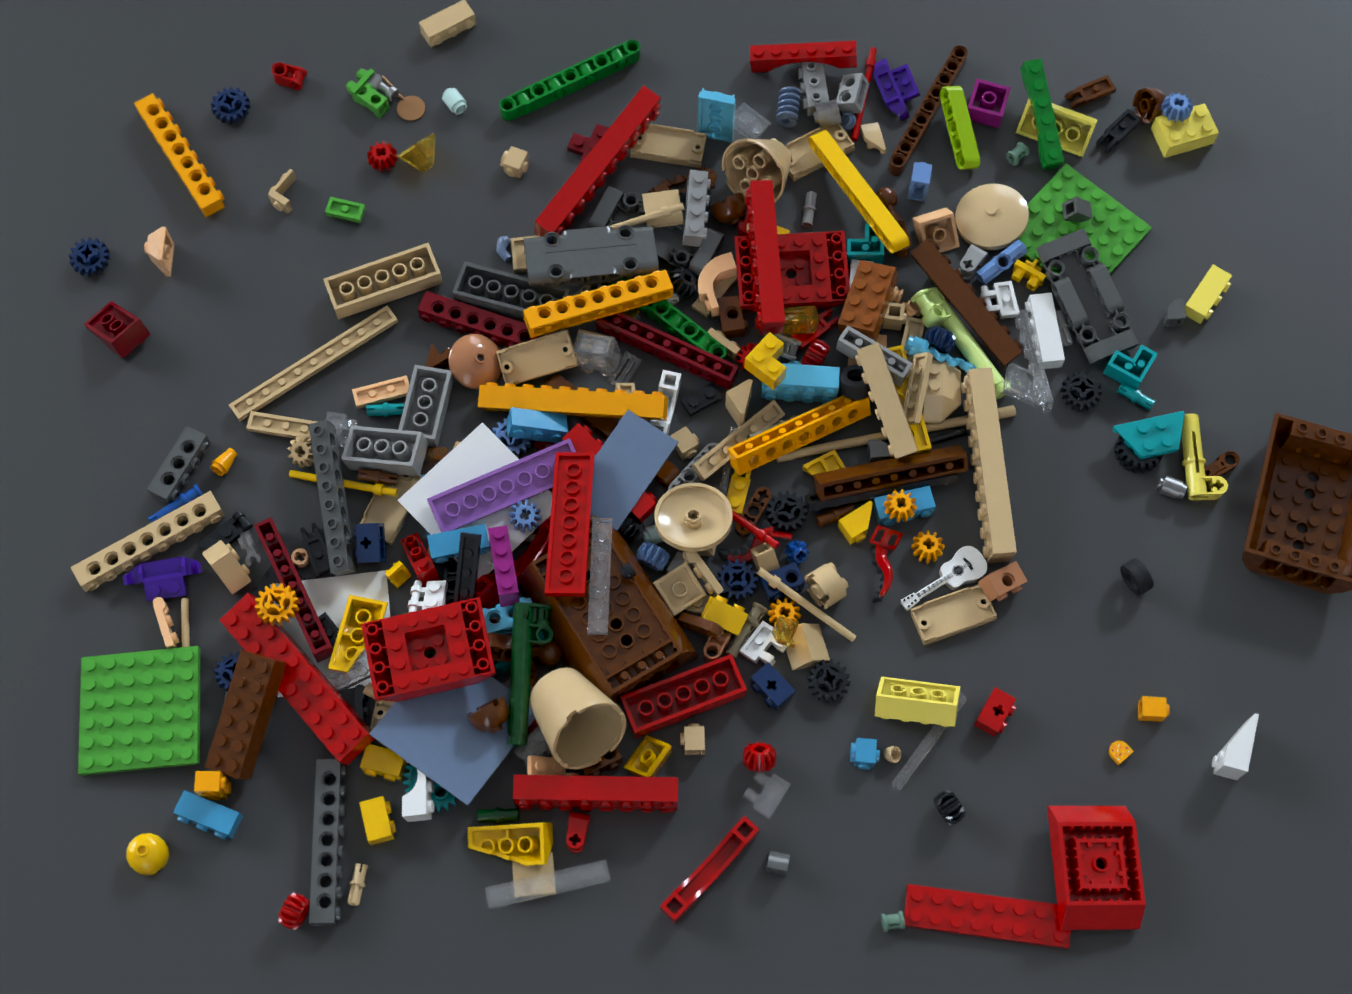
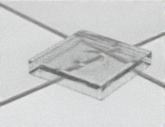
M1009 362L1006 367L1003 394L1036 408L1040 401L1043 376Z

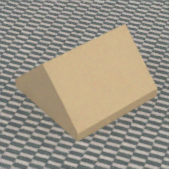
M751 379L726 392L725 407L738 427L745 422L752 393L753 380Z
M801 623L781 634L782 639L786 641V653L792 671L815 666V663L822 664L823 659L826 662L830 661L819 624Z

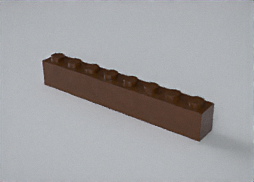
M927 238L910 252L912 258L1004 368L1022 355V345L1017 339L1012 340L1009 336L1011 333L1005 325L1001 326L997 322L999 320L997 315L993 311L989 312L985 306L987 304L982 297H976L973 293L975 289L969 282L966 284L962 280L964 277L957 268L954 270L950 265L952 263L946 255L942 256L938 251L940 247L934 240L931 242Z
M959 444L915 453L899 459L891 458L813 474L815 492L821 501L965 472L968 471V457L966 451Z

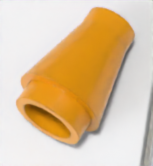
M228 448L223 454L212 461L211 470L219 476L227 474L238 455L236 451Z

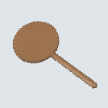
M382 76V79L385 81V83L389 87H392L393 85L388 81V79L385 76ZM399 93L398 97L401 100L397 105L398 115L406 121L420 119L425 113L423 100L417 96L403 97Z

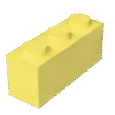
M1213 264L1185 305L1186 316L1199 324L1202 323L1204 318L1208 320L1213 313L1212 306L1215 305L1217 307L1222 299L1220 294L1222 291L1226 293L1232 284L1229 282L1232 275Z

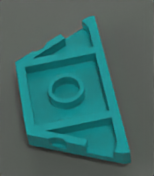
M1184 411L1115 425L1112 430L1125 440L1124 443L1129 448H1132L1140 459L1177 452L1180 445L1185 413Z

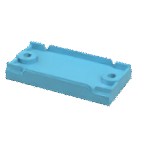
M702 88L698 96L697 132L707 133V138L732 143L735 124V95L730 96L720 92L706 91Z

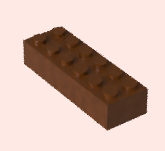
M240 651L205 764L206 768L221 771L223 774L237 779L251 780L287 664L286 662L251 651Z

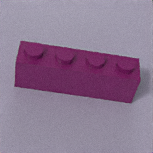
M506 525L488 528L500 607L511 606L514 603L520 602L508 527Z

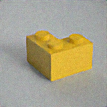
M769 332L745 358L744 368L772 390L786 377L787 368L777 361L783 353L784 343Z

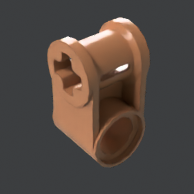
M724 631L720 639L708 637L703 650V660L705 663L721 658L733 633ZM715 651L717 655L711 657L707 654V652Z

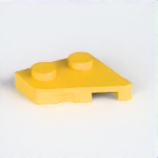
M834 449L804 464L802 468L813 476V474L846 467Z

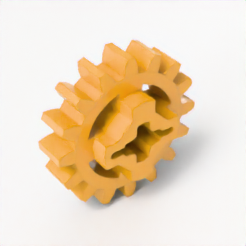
M272 583V588L269 589L265 586V592H258L261 598H255L257 604L255 609L258 617L262 618L264 623L270 621L271 626H273L275 622H278L279 626H282V621L285 620L289 623V617L295 618L293 611H299L298 605H296L299 603V600L296 597V592L292 591L290 586L284 588L283 583H281L279 587H276L275 583Z

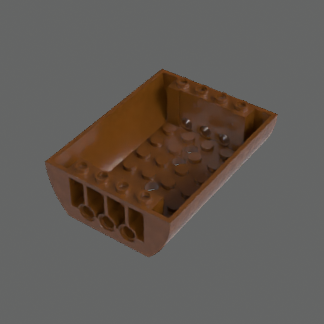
M1275 413L1242 554V561L1251 572L1326 594L1343 593L1352 590V434ZM1308 474H1313L1317 478V481H1310L1308 479ZM1304 491L1311 492L1313 499L1306 498ZM1297 525H1302L1306 533H1300L1297 530ZM1293 543H1299L1302 546V550L1295 549Z
M599 523L590 529L587 572L591 574V578L586 581L585 597L545 596L547 554L531 562L519 577L517 585L523 597L526 599L531 598L532 603L552 605V609L549 610L550 628L553 631L551 641L556 642L560 646L562 651L561 659L565 666L581 673L615 704L621 703L620 696L649 686L698 657L695 648L656 590L620 532L613 528L611 523ZM629 562L633 567L636 576L632 580L629 578L625 580L619 569L622 568V563ZM593 588L601 590V594L598 597L590 594ZM618 620L622 623V627L620 629H613L611 623ZM624 637H630L633 642L629 646H624L621 640Z

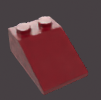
M110 301L83 324L103 344L122 359L129 355L135 347L144 342L150 335L138 317L113 301Z

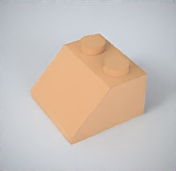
M943 208L912 218L919 245L928 238L931 242L934 240L940 247V250H938L940 253L960 247L954 213L949 209Z

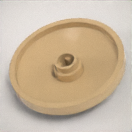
M1002 184L981 185L966 193L958 203L955 213L956 227L960 236L970 245L973 244L982 250L1003 249L1019 240L1026 231L1029 222L1028 206L1022 195L1011 187Z
M685 483L675 486L663 494L656 505L654 518L656 530L667 544L682 551L699 552L717 546L727 537L732 526L733 514L730 502L718 489L702 483Z

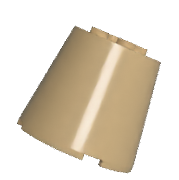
M560 668L551 671L542 677L531 691L529 698L530 708L554 759L562 767L567 769L590 767L602 761L600 757L609 750L613 752L623 738L626 729V717L621 708L577 670Z

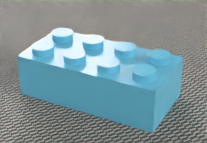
M781 363L787 368L786 377L774 390L762 382L761 398L766 400L781 399L786 402L796 400L803 401L804 403L821 402L825 404L837 398L840 367Z

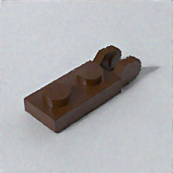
M1106 75L1078 86L1077 89L1066 93L1064 97L1066 100L1074 99L1077 96L1080 97L1070 103L1071 109H1075L1083 104L1085 105L1114 93L1116 87L1109 76Z

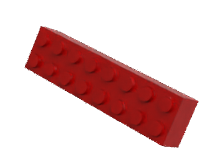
M773 180L750 181L749 188H746L745 206H748L746 219L747 224H749L748 240L751 241V247L749 248L750 258H752L751 275L754 276L752 288L753 294L756 293L754 300V310L757 311V318L755 319L756 329L760 330V335H767L769 332L772 334H782L785 325V312Z
M514 775L513 801L515 806L519 807V810L529 811L531 808H539L541 811H551L552 808H560V811H572V808H580V811L590 812L592 809H600L602 812H612L613 809H621V812H633V809H641V812L651 813L653 810H661L662 813H673L674 810H678V777Z

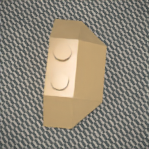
M933 358L922 414L925 423L941 424L961 405V371L949 365L946 361L940 362Z

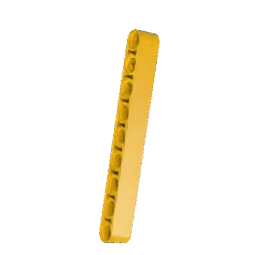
M824 130L809 137L808 142L813 152L888 251L895 253L909 246V239L904 230L828 131Z

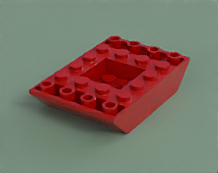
M845 232L777 234L784 311L831 309L845 304L850 290ZM734 236L740 308L757 313L754 310L756 293L753 294L752 283L754 282V276L751 275L752 258H750L749 253L751 241L748 240V236ZM793 271L796 277L790 279L786 276V272Z
M480 597L361 623L375 701L399 702L478 684L496 673ZM427 650H435L436 655L433 658L425 657Z
M1047 806L1060 930H1139L1146 903L1136 822L1126 806ZM1097 859H1101L1104 862V869H1099L1096 866Z

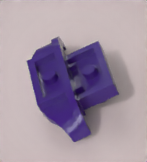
M886 58L876 62L873 75L886 107L891 112L897 114L902 121L910 118L905 102L919 97L920 93L908 64L891 70Z
M187 557L141 563L123 575L124 585L144 583L146 601H153L156 597L166 599L187 595L184 576L202 573L201 563Z

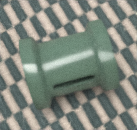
M1019 142L1016 148L1006 153V159L1010 164L1016 166L1019 164V160L1029 155L1030 151L1024 143Z
M902 911L890 915L881 914L884 933L891 929H905Z

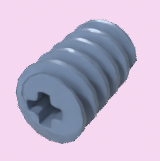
M784 87L779 91L775 121L780 126L789 128L797 125L800 89Z

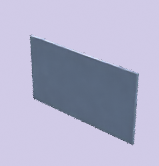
M627 410L595 456L591 514L604 523H611L613 528L618 531L670 456L678 441Z

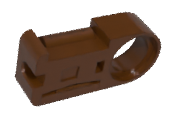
M1227 451L1221 454L1216 461L1207 466L1204 465L1205 476L1221 477L1233 470L1240 461L1239 455L1234 451ZM1225 457H1233L1235 464H1228L1225 461Z

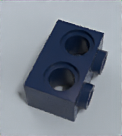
M796 562L769 572L771 575L779 577L782 583L796 593H800L804 588L805 581ZM761 576L759 577V584L768 602L784 599L786 594L779 589L775 591L769 589V582ZM793 577L796 579V582L789 583L786 579Z

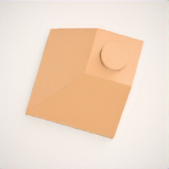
M161 227L148 235V241L144 244V250L150 260L167 277H171L174 242L167 228Z

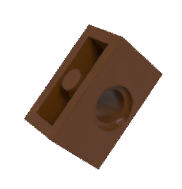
M739 295L717 298L719 323L725 338L744 337L745 329H748L747 319L743 318L742 313H745V309L740 308ZM734 315L737 318L731 319L729 316Z

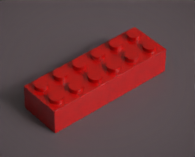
M732 654L622 695L620 696V702L636 739L745 697L747 689Z

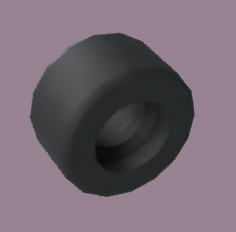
M854 364L847 366L841 371L839 377L840 391L846 398L860 400L869 396L868 392L871 389L869 383L866 385L864 383L862 373L865 372L862 366Z

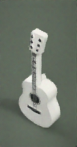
M972 546L960 548L950 561L941 566L939 579L917 593L913 592L901 599L900 603L906 611H909L920 599L944 584L950 590L955 591L964 584L980 581L987 571L985 558Z

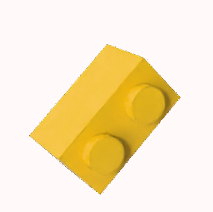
M719 595L716 598L710 596L700 617L713 621L723 629L739 635L749 615L744 612L745 608L735 603L732 607L726 604L727 599Z
M369 744L365 748L360 768L367 776L376 777V775L384 776L383 779L395 782L396 779L402 780L407 762L388 748Z
M384 796L359 802L369 844L374 845L395 839L393 833L397 832L394 820L390 821L389 813H392L390 801H386Z

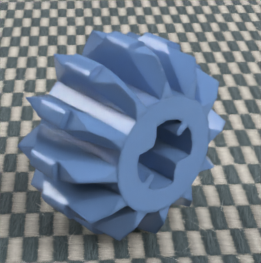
M1180 92L1176 95L1171 93L1169 96H1166L1161 107L1163 117H1168V121L1172 119L1175 123L1178 120L1183 123L1185 119L1190 117L1193 110L1191 98H1187L1186 94L1180 95Z
M525 500V505L518 501V507L515 505L511 506L514 512H509V517L512 518L509 523L516 524L514 526L515 530L522 527V533H525V528L532 532V525L538 528L539 524L537 521L542 520V516L537 515L541 510L540 508L534 509L536 507L535 502L529 506V500ZM522 513L529 514L528 520H524V517L521 519Z
M643 542L636 554V558L640 563L655 571H663L670 558L666 550L650 542Z

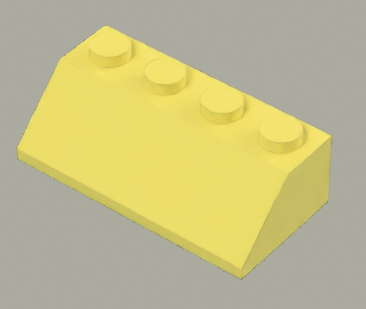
M1028 99L1016 133L1038 141L1035 117L1030 99ZM1052 103L1062 150L1083 157L1098 120Z
M881 677L876 694L875 717L955 727L960 686Z

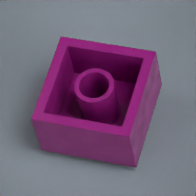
M976 78L968 105L970 120L999 128L1011 87Z

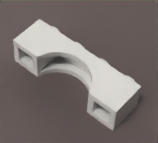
M663 370L658 392H662L668 398L667 420H651L650 424L668 435L681 386V373Z
M418 769L416 785L409 793L402 796V817L407 822L431 820L432 813L434 812V802L431 800V793L434 792L433 780Z

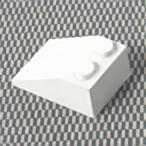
M1253 714L1244 722L1221 751H1219L1217 756L1213 757V774L1237 781L1248 772L1259 714Z

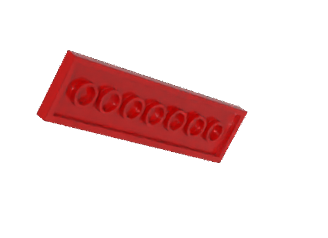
M594 452L555 453L545 596H586L595 464Z
M907 884L904 910L905 927L1064 949L1070 948L1071 930H1060L1057 904Z

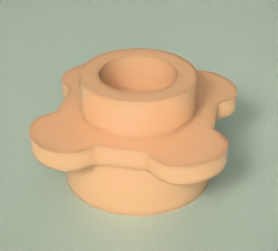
M911 300L907 303H902L905 304L904 312L907 313V316L919 317L921 315V309L916 303H912Z

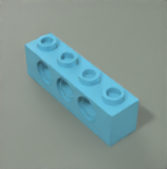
M519 598L520 602L532 603L531 598ZM498 604L495 608H482L487 633H512L513 618L509 616L513 612V605L500 607V604ZM494 617L500 618V621L496 624L490 622Z

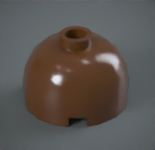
M1154 87L1139 89L1133 99V107H1136L1137 113L1134 114L1141 119V123H1153L1155 117L1163 115L1161 107L1166 95L1163 91Z
M739 192L721 202H716L710 206V209L717 221L734 225L741 221L740 218L745 214L747 206H745L743 193Z
M501 696L498 700L496 698L476 708L477 712L472 713L471 711L467 714L469 721L475 729L480 732L491 731L494 734L503 729L502 724L508 718V707Z

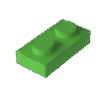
M330 197L325 214L326 216L361 223L366 206L365 204Z

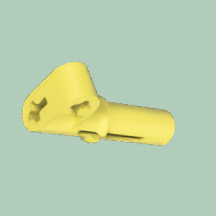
M1184 414L1181 433L1184 458L1182 466L1185 467L1188 499L1218 500L1227 491L1228 483L1220 476H1205L1204 465L1206 464V459L1203 458L1199 416L1197 414Z

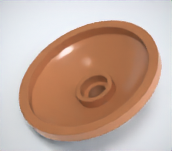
M479 334L463 336L453 344L449 352L448 362L450 371H452L454 378L459 383L471 389H479L480 385H486L487 382L495 383L502 374L496 351L500 349L486 336ZM477 356H481L482 361H479Z

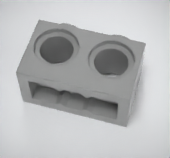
M863 73L843 75L839 85V93L836 97L838 108L842 114L862 113L869 82Z

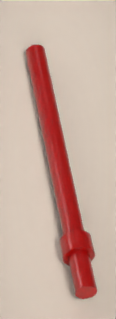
M875 47L870 48L869 56L865 62L866 70L864 76L869 85L872 71L876 64L877 49ZM867 94L862 113H856V123L851 135L852 141H858Z
M732 510L733 520L754 534L756 539L762 543L766 542L774 549L779 547L780 543L769 536L767 531L757 528Z

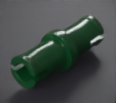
M496 807V809H478L477 811L478 823L519 821L520 817L519 808L501 809V807Z

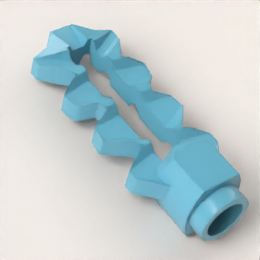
M915 335L914 337L909 336L906 341L904 350L908 351L907 353L912 356L914 354L930 352L933 354L934 359L940 362L947 361L953 367L959 366L965 373H968L969 369H977L971 363L965 362L964 359L953 358L948 353L938 352L935 348L929 347L927 340Z

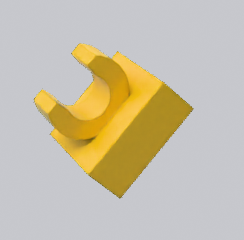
M400 561L393 563L389 570H385V575L397 589L412 576Z

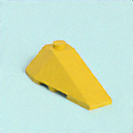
M349 595L328 666L329 670L348 673L365 649L361 623L383 619L388 602Z
M552 823L468 827V848L518 862L522 865L547 864L553 846Z

